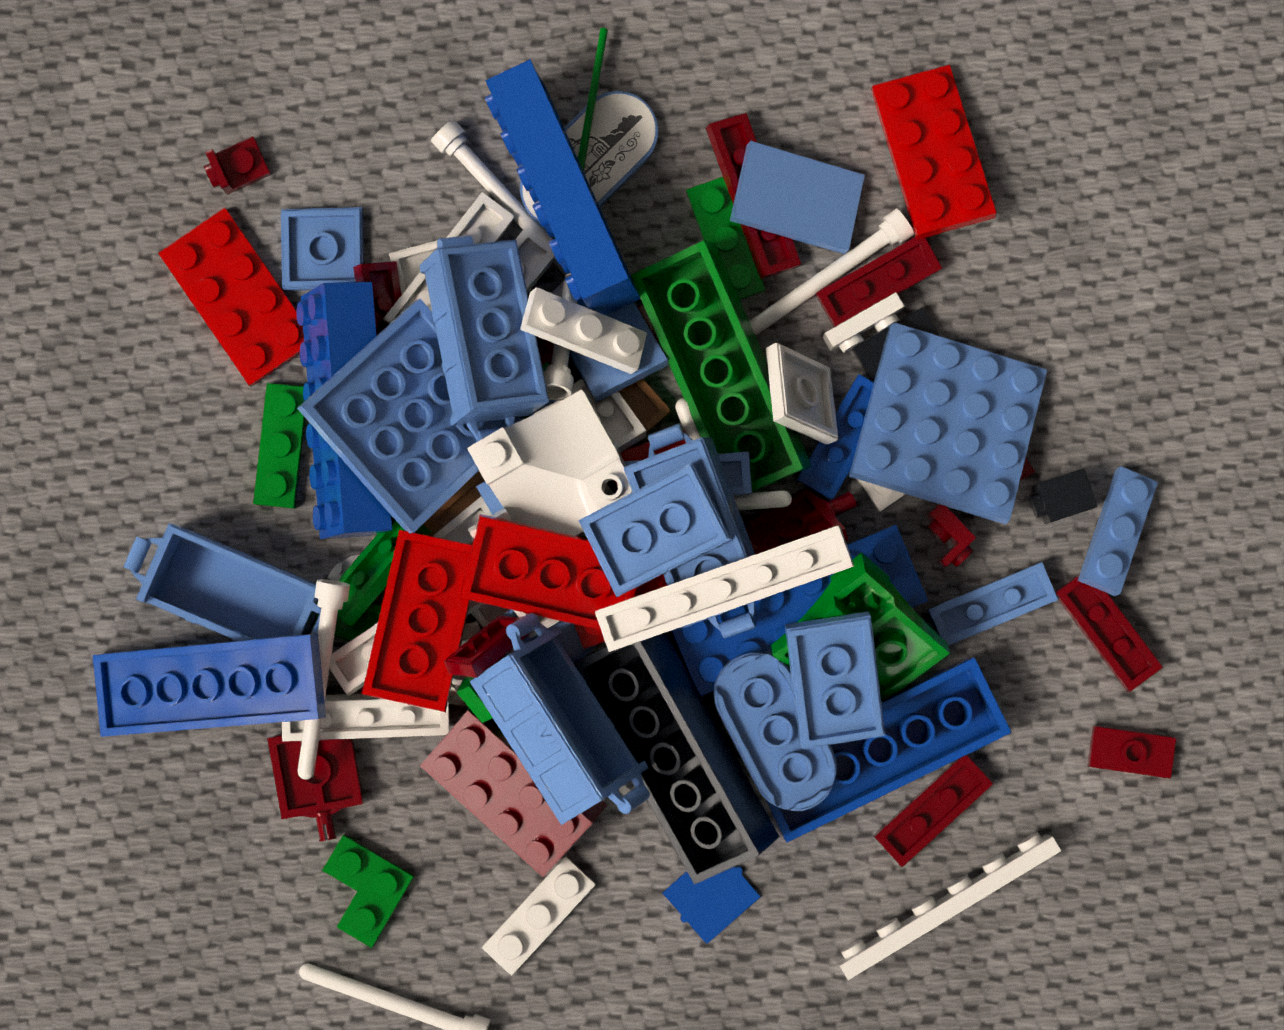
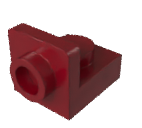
M253 136L217 153L213 149L205 152L209 164L204 165V169L214 188L220 186L227 195L271 175Z
M937 504L926 515L932 521L927 527L942 543L945 544L950 540L954 544L937 562L942 568L950 563L957 567L974 551L969 544L976 537L946 506Z

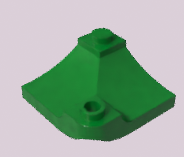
M861 552L852 559L854 567L839 571L830 576L831 582L798 622L868 611L872 621L882 702L950 654L948 643L907 603L891 583L889 576ZM785 633L771 644L772 655L780 662H784L790 669Z

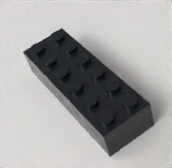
M666 632L611 652L608 651L607 645H604L574 663L638 764L643 761L646 762L648 769L643 771L641 776L644 786L650 793L647 801L694 885L760 855L780 837Z

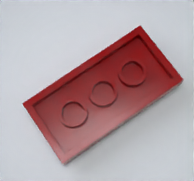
M950 65L873 85L871 91L916 239L994 219L997 212Z
M223 208L158 253L250 387L300 354V345L304 342L303 326L298 324L296 309L226 208Z
M480 514L460 598L528 614L533 613L537 616L601 630L595 611L634 598L636 588L616 597L586 538Z
M399 530L362 690L363 695L446 713L454 675L449 674L444 661L461 646L471 600L460 598V593L472 545L417 533L410 534L408 531Z

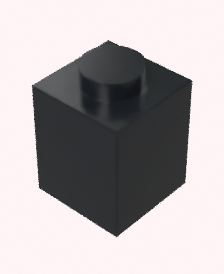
M1085 468L1032 486L1034 494L1029 495V502L1036 518L1042 517L1044 524L1097 508Z

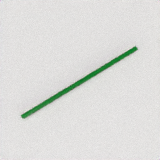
M600 28L580 142L578 160L583 171L608 34L607 28Z

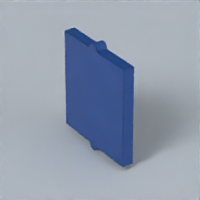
M735 866L695 885L686 871L662 892L681 914L680 920L683 923L688 922L706 944L761 897L743 877L742 868Z

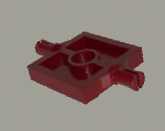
M806 487L791 495L792 501L787 507L763 509L743 519L756 555L840 525L847 542L846 529L837 520L836 516L857 507V504L849 491L828 502L816 497Z
M282 736L267 738L281 819L298 816L316 818L319 842L337 839L332 814L342 808L364 804L353 739L319 740L314 775L310 779H302L298 775L302 741H282Z

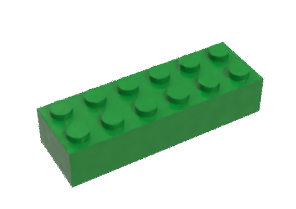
M703 240L631 274L684 400L688 403L700 437L712 438L717 454L749 452L752 493L811 468V462L798 432L773 421L767 361L716 244Z

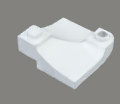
M583 389L520 422L498 429L467 448L486 484L490 486L513 522L580 537L585 533L578 520L632 493L624 471L626 464ZM615 480L618 484L617 492L613 495H607L605 493L606 483Z

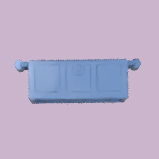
M471 235L439 238L437 249L419 267L420 272L425 274L432 317L436 327L442 358L443 373H445L452 408L451 426L466 424L476 438V442L502 427L478 430L477 423L505 419L506 427L514 424L515 417L529 416L548 403L549 397L537 338L535 335L520 330L528 302V294L517 240L474 244Z
M679 423L648 435L650 442L649 458L624 467L632 492L694 462L732 537V540L664 573L667 586L755 555L712 438L701 437L693 441L689 435L683 432ZM685 439L686 444L656 455L655 450ZM755 601L745 604L749 612L719 623L717 615L722 614L719 613L685 625L683 628L708 619L720 630L724 639L756 628L754 621Z
M172 523L168 524L162 538L143 539L136 536L123 566L129 569L142 584L136 600L152 604L185 618V620L191 623L199 624L232 638L234 641L318 633L321 608L317 606L318 598L314 597L316 583ZM151 543L158 545V548L146 576H144L139 571ZM317 613H318L319 616H318V619H317V621H316V623H315V626H314V628H313L312 625H313L314 620H315V618H316V615H317Z
M529 613L506 627V634L511 639L514 652L485 670L478 678L472 679L470 683L561 825L606 797L617 805L620 812L623 814L630 813L648 800L650 796L649 790L644 786L641 773L648 769L646 762L643 761L638 764L623 742L610 718L607 717L586 684L585 679L559 642L557 636L562 633L560 628L556 626L549 631L533 613ZM535 630L539 637L524 645L520 638ZM632 781L635 788L622 797L618 789Z

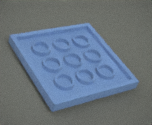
M421 299L414 301L297 408L399 525L410 534L414 533L479 471L467 449L476 443V438L466 424L451 426L452 408L445 373H443L436 327L433 322L432 311ZM515 417L514 424L524 419L522 417ZM505 419L480 422L477 423L478 430L506 427Z
M894 322L889 326L849 477L1006 525L1011 518L1047 370Z

